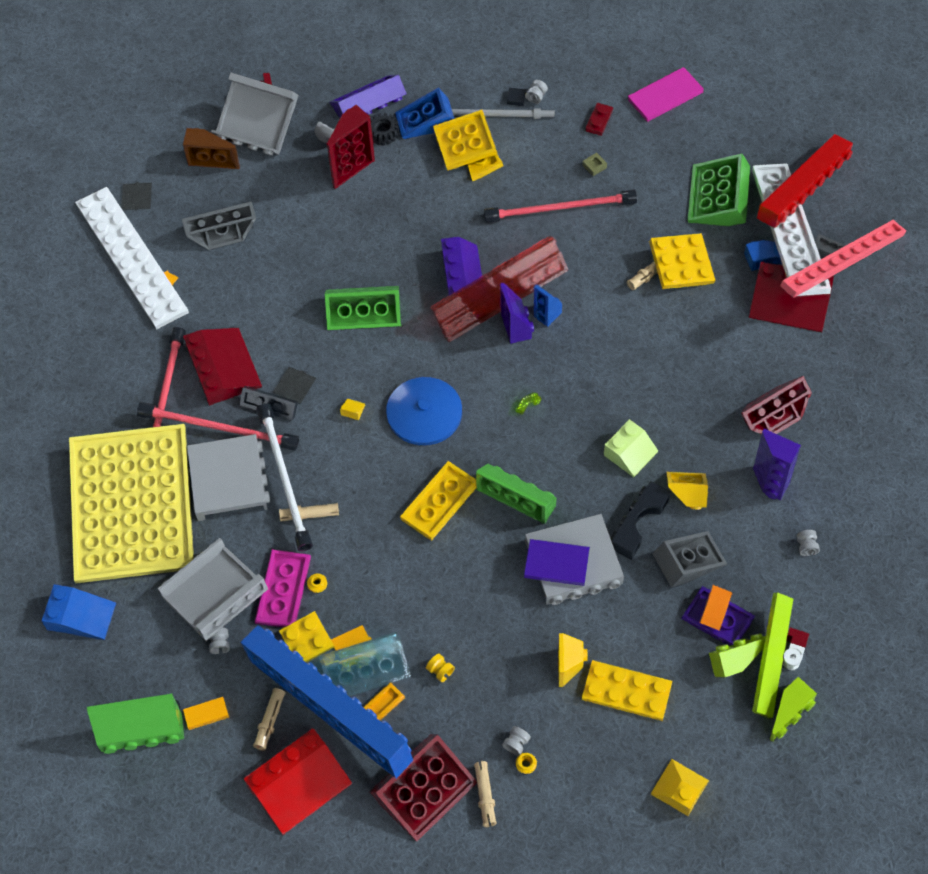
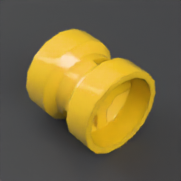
M438 653L428 662L426 669L430 673L436 674V678L440 682H444L446 680L444 675L450 676L455 667L451 663H446L444 657Z

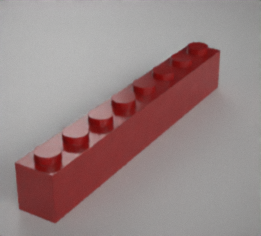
M834 134L760 204L757 219L774 228L780 223L783 224L789 214H793L796 208L802 205L809 195H813L818 186L821 187L824 181L830 178L834 171L842 166L845 160L850 159L853 152L851 150L853 143Z

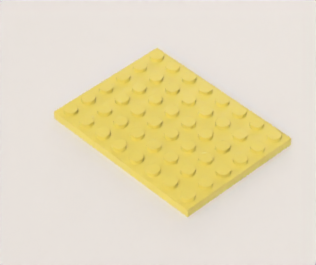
M185 424L69 437L74 582L85 583L179 571L194 559Z

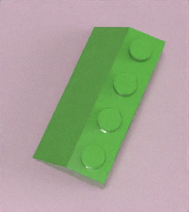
M399 286L329 289L325 291L327 330L401 326Z
M487 464L476 472L478 491L543 524L546 523L556 507V497L552 493L544 492L534 484L526 483L520 480L518 476L504 472L498 466Z

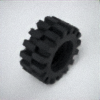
M379 113L378 117L374 115L373 119L370 118L373 143L376 141L377 145L380 142L382 145H385V142H387L389 145L391 140L394 142L395 138H398V121L391 114L387 116V113H384V116H381V113ZM382 126L389 127V130H388V131H385V132H379V131H377V129H378L379 127H382Z

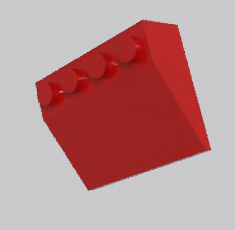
M313 728L244 778L248 789L283 835L352 784L327 745Z

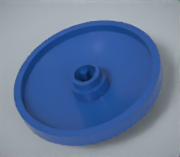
M431 377L414 378L398 386L389 397L386 408L387 420L391 430L403 441L421 446L433 445L446 440L456 431L462 418V404L458 393L446 382Z

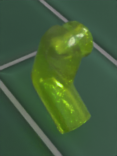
M532 392L521 398L515 411L523 415L529 404L538 405L542 399L538 396V393Z

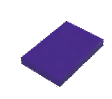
M530 539L524 578L585 586L590 547Z
M702 586L683 614L682 620L722 643L728 644V646L733 645V641L742 639L754 620L755 615L729 601L720 630L699 623L711 591Z

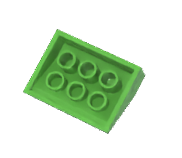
M743 154L693 165L688 223L733 226L746 223L750 165Z
M173 694L87 707L97 746L101 752L107 754L115 753L117 749L135 750L137 746L155 747L161 742L174 744L179 742L180 739H184L183 717Z

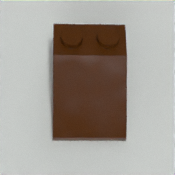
M186 129L183 147L188 166L240 169L234 144L205 129Z

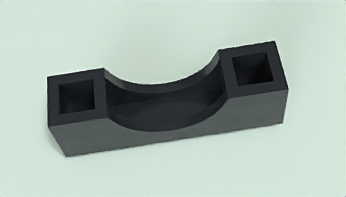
M652 481L649 482L647 487H642L639 493L640 498L638 501H633L629 509V515L622 518L619 525L620 529L618 532L614 531L610 538L615 552L630 560L633 559L642 543V536L636 528V523L639 519L649 514L661 515L670 500L671 491Z

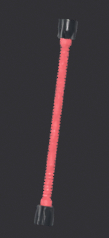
M636 190L620 191L621 194L611 197L553 203L537 207L530 206V208L523 207L512 210H498V207L484 209L485 223L500 221V218L505 216L570 209L586 205L593 206L595 204L613 202L622 203V205L636 204Z
M173 327L170 334L169 343H171V351L158 402V408L163 411L167 402L178 349H180L181 345L183 346V336L186 335V330L180 327ZM155 417L153 427H161L163 418Z
M140 402L137 408L138 417L148 419L161 417L243 436L256 434L257 439L270 441L268 433L163 411L156 408V405L146 402ZM287 433L276 436L281 448L297 450L299 436Z

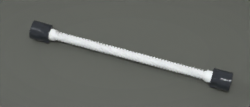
M264 403L256 408L261 424H264L285 490L296 528L295 542L298 551H307L313 547L309 531L305 530L302 525L274 431L272 407L270 404Z

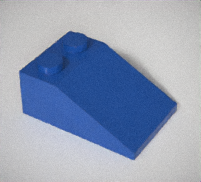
M440 88L433 90L395 112L403 139L435 133L433 126L455 119L449 99Z
M54 584L42 622L45 628L50 631L105 640L116 602L76 588Z

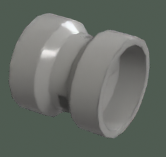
M534 80L525 97L528 101L539 104L548 87L543 81Z
M804 530L796 535L797 541L800 543L799 551L802 556L815 555L820 552L819 544L816 543V531Z
M222 627L209 638L211 640L209 644L210 653L219 654V648H222L223 653H227L230 650V644L227 641L229 637L228 629Z
M513 726L510 730L509 738L504 740L502 746L507 751L519 756L523 751V745L528 743L531 736L525 730Z

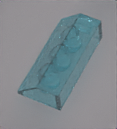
M397 632L318 656L323 673L330 677L335 686H342L348 696L411 677L402 643Z

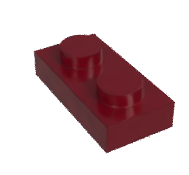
M597 103L585 131L602 136L613 112V107Z

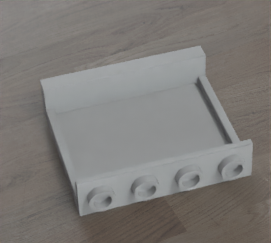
M230 73L229 80L232 83L217 129L211 132L224 140L227 138L231 139L233 144L241 146L243 143L247 144L249 149L257 151L259 148L267 155L273 156V153L279 155L299 95L290 90Z
M256 434L187 446L194 508L198 521L206 520L205 515L261 505L264 506L265 510H268L267 503L270 502L269 492L265 491L264 486L268 485L266 474L262 473V469H266L264 457L260 458L263 447L262 441L257 440Z
M602 514L525 534L527 549H529L530 539L590 547L585 586L540 580L546 597V605H558L565 599L571 598L576 600L584 594L590 593L594 595L601 592L602 589H616L623 584L624 575Z
M219 538L170 579L165 581L158 590L162 598L207 641L266 592L268 587L264 578L259 574L255 575L225 547L222 539Z

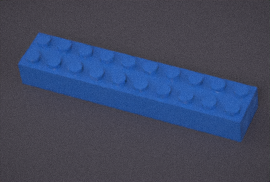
M258 625L241 641L252 664L394 778L397 779L412 763V750L408 746V740L400 732L396 734L389 723L385 720L381 722L371 709L368 708L366 710L363 708L361 702L356 697L350 698L342 686H335L329 676L325 673L321 675L317 672V668L311 662L306 663L303 661V657L294 650L292 652L289 650L288 645L281 639L279 641L275 639L274 634L266 628L264 630Z

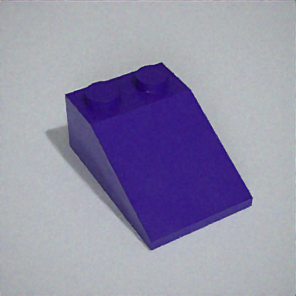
M501 283L500 312L510 344L532 339L534 325L528 319V307L523 305L522 299L505 283Z

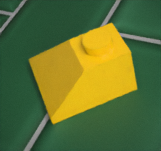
M666 473L668 487L687 507L695 510L702 509V507L707 508L708 482L706 473Z
M559 633L558 644L559 687L565 686L583 668L584 661L588 659L587 649H583V641L563 633Z
M671 759L651 795L689 816L709 780Z

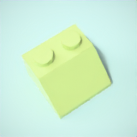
M630 419L605 444L604 456L632 477H635L658 452L645 430Z

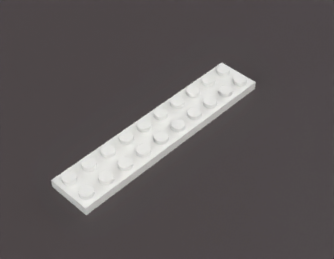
M788 164L755 165L752 168L762 202L791 176ZM799 205L793 214H789L783 224L780 223L776 228L770 226L787 278L821 260L802 205ZM828 279L798 296L830 294L831 287Z
M107 187L75 202L156 330L189 313L187 307Z

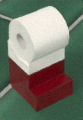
M789 628L786 641L791 643L789 649L784 653L782 662L786 669L796 670L799 667L809 633Z

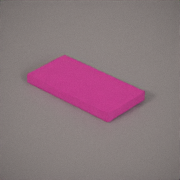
M683 67L629 95L628 101L648 122L700 95L704 89Z
M272 549L264 580L268 590L260 597L255 624L285 628L297 621L311 555Z

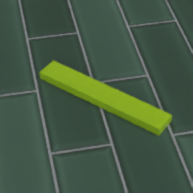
M778 592L773 593L752 710L753 713L767 718H773L793 604V598Z

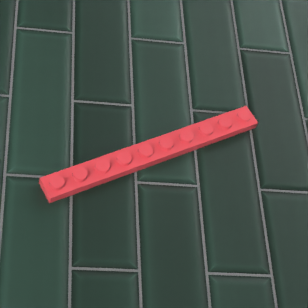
M891 220L784 279L780 286L794 298L903 237L906 230L897 222Z

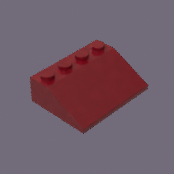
M357 104L342 114L327 142L334 189L375 161L371 119Z
M761 262L749 318L822 333L830 294L804 295L793 298L780 286L782 281L787 278L784 267ZM834 276L828 278L831 289Z
M239 328L205 329L183 336L209 406L241 395L242 389L245 386L254 389L262 387Z
M430 734L411 752L412 763L397 779L388 773L369 791L381 807L416 842L477 784L475 778L437 734Z

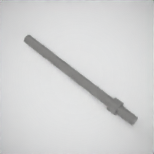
M534 108V110L452 109L454 116H464L483 110L484 116L534 117V119L555 117V110H541V108Z

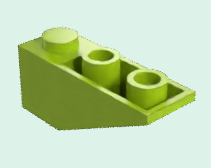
M762 633L750 636V640L739 639L733 641L731 646L725 644L715 647L716 651L709 652L714 676L728 677L743 672L763 650L765 636Z
M799 677L782 694L770 737L771 741L776 737L781 739L788 731L786 728L790 724L795 725L802 717L800 714L804 710L808 712L816 704L814 700L817 693Z

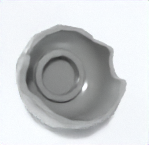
M318 122L315 126V135L318 140L327 144L334 129L322 122Z

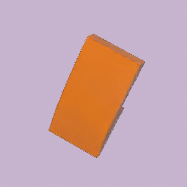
M712 585L699 623L720 630L732 592Z

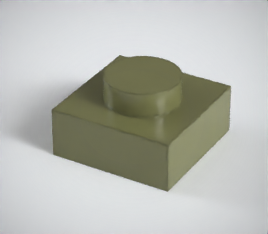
M597 152L583 160L582 164L592 176L607 168V163Z

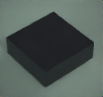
M509 88L507 104L524 106L526 89Z

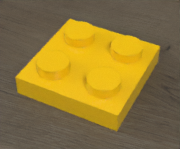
M315 611L279 630L289 650L292 652L294 650L297 651L306 663L334 648Z

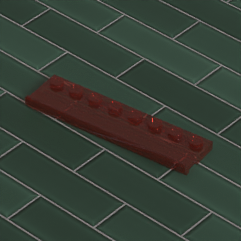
M548 236L431 306L445 339L451 342L500 312L501 283H505L522 299L534 292L536 284L542 287L569 271L563 255L556 245V239L553 236Z

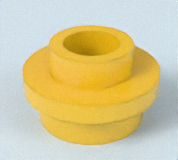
M313 574L308 578L307 586L310 591L320 593L326 589L327 579L322 574ZM316 580L321 581V582H320L319 584H317V585L314 584V581H316Z
M522 753L517 757L516 768L519 772L530 774L536 769L537 761L532 754ZM524 761H529L530 765L528 767H524L522 763Z

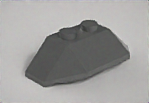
M251 201L182 219L186 237L211 250L244 241L256 220Z

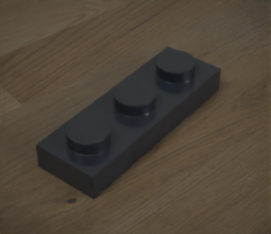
M248 386L243 387L240 406L256 410L259 405L268 403L272 407L274 416L291 421L294 420L298 401Z

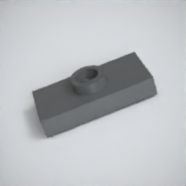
M820 234L815 240L819 255L824 257L846 246Z

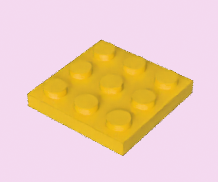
M483 110L433 126L448 171L497 154Z
M702 233L650 239L649 244L662 289L708 285L716 281Z

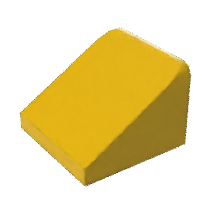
M347 399L341 406V415L359 420L365 403Z

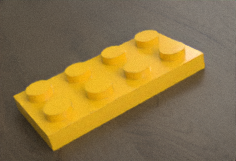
M448 461L404 511L400 519L432 541L477 488L476 479Z
M592 660L582 700L663 721L672 681Z

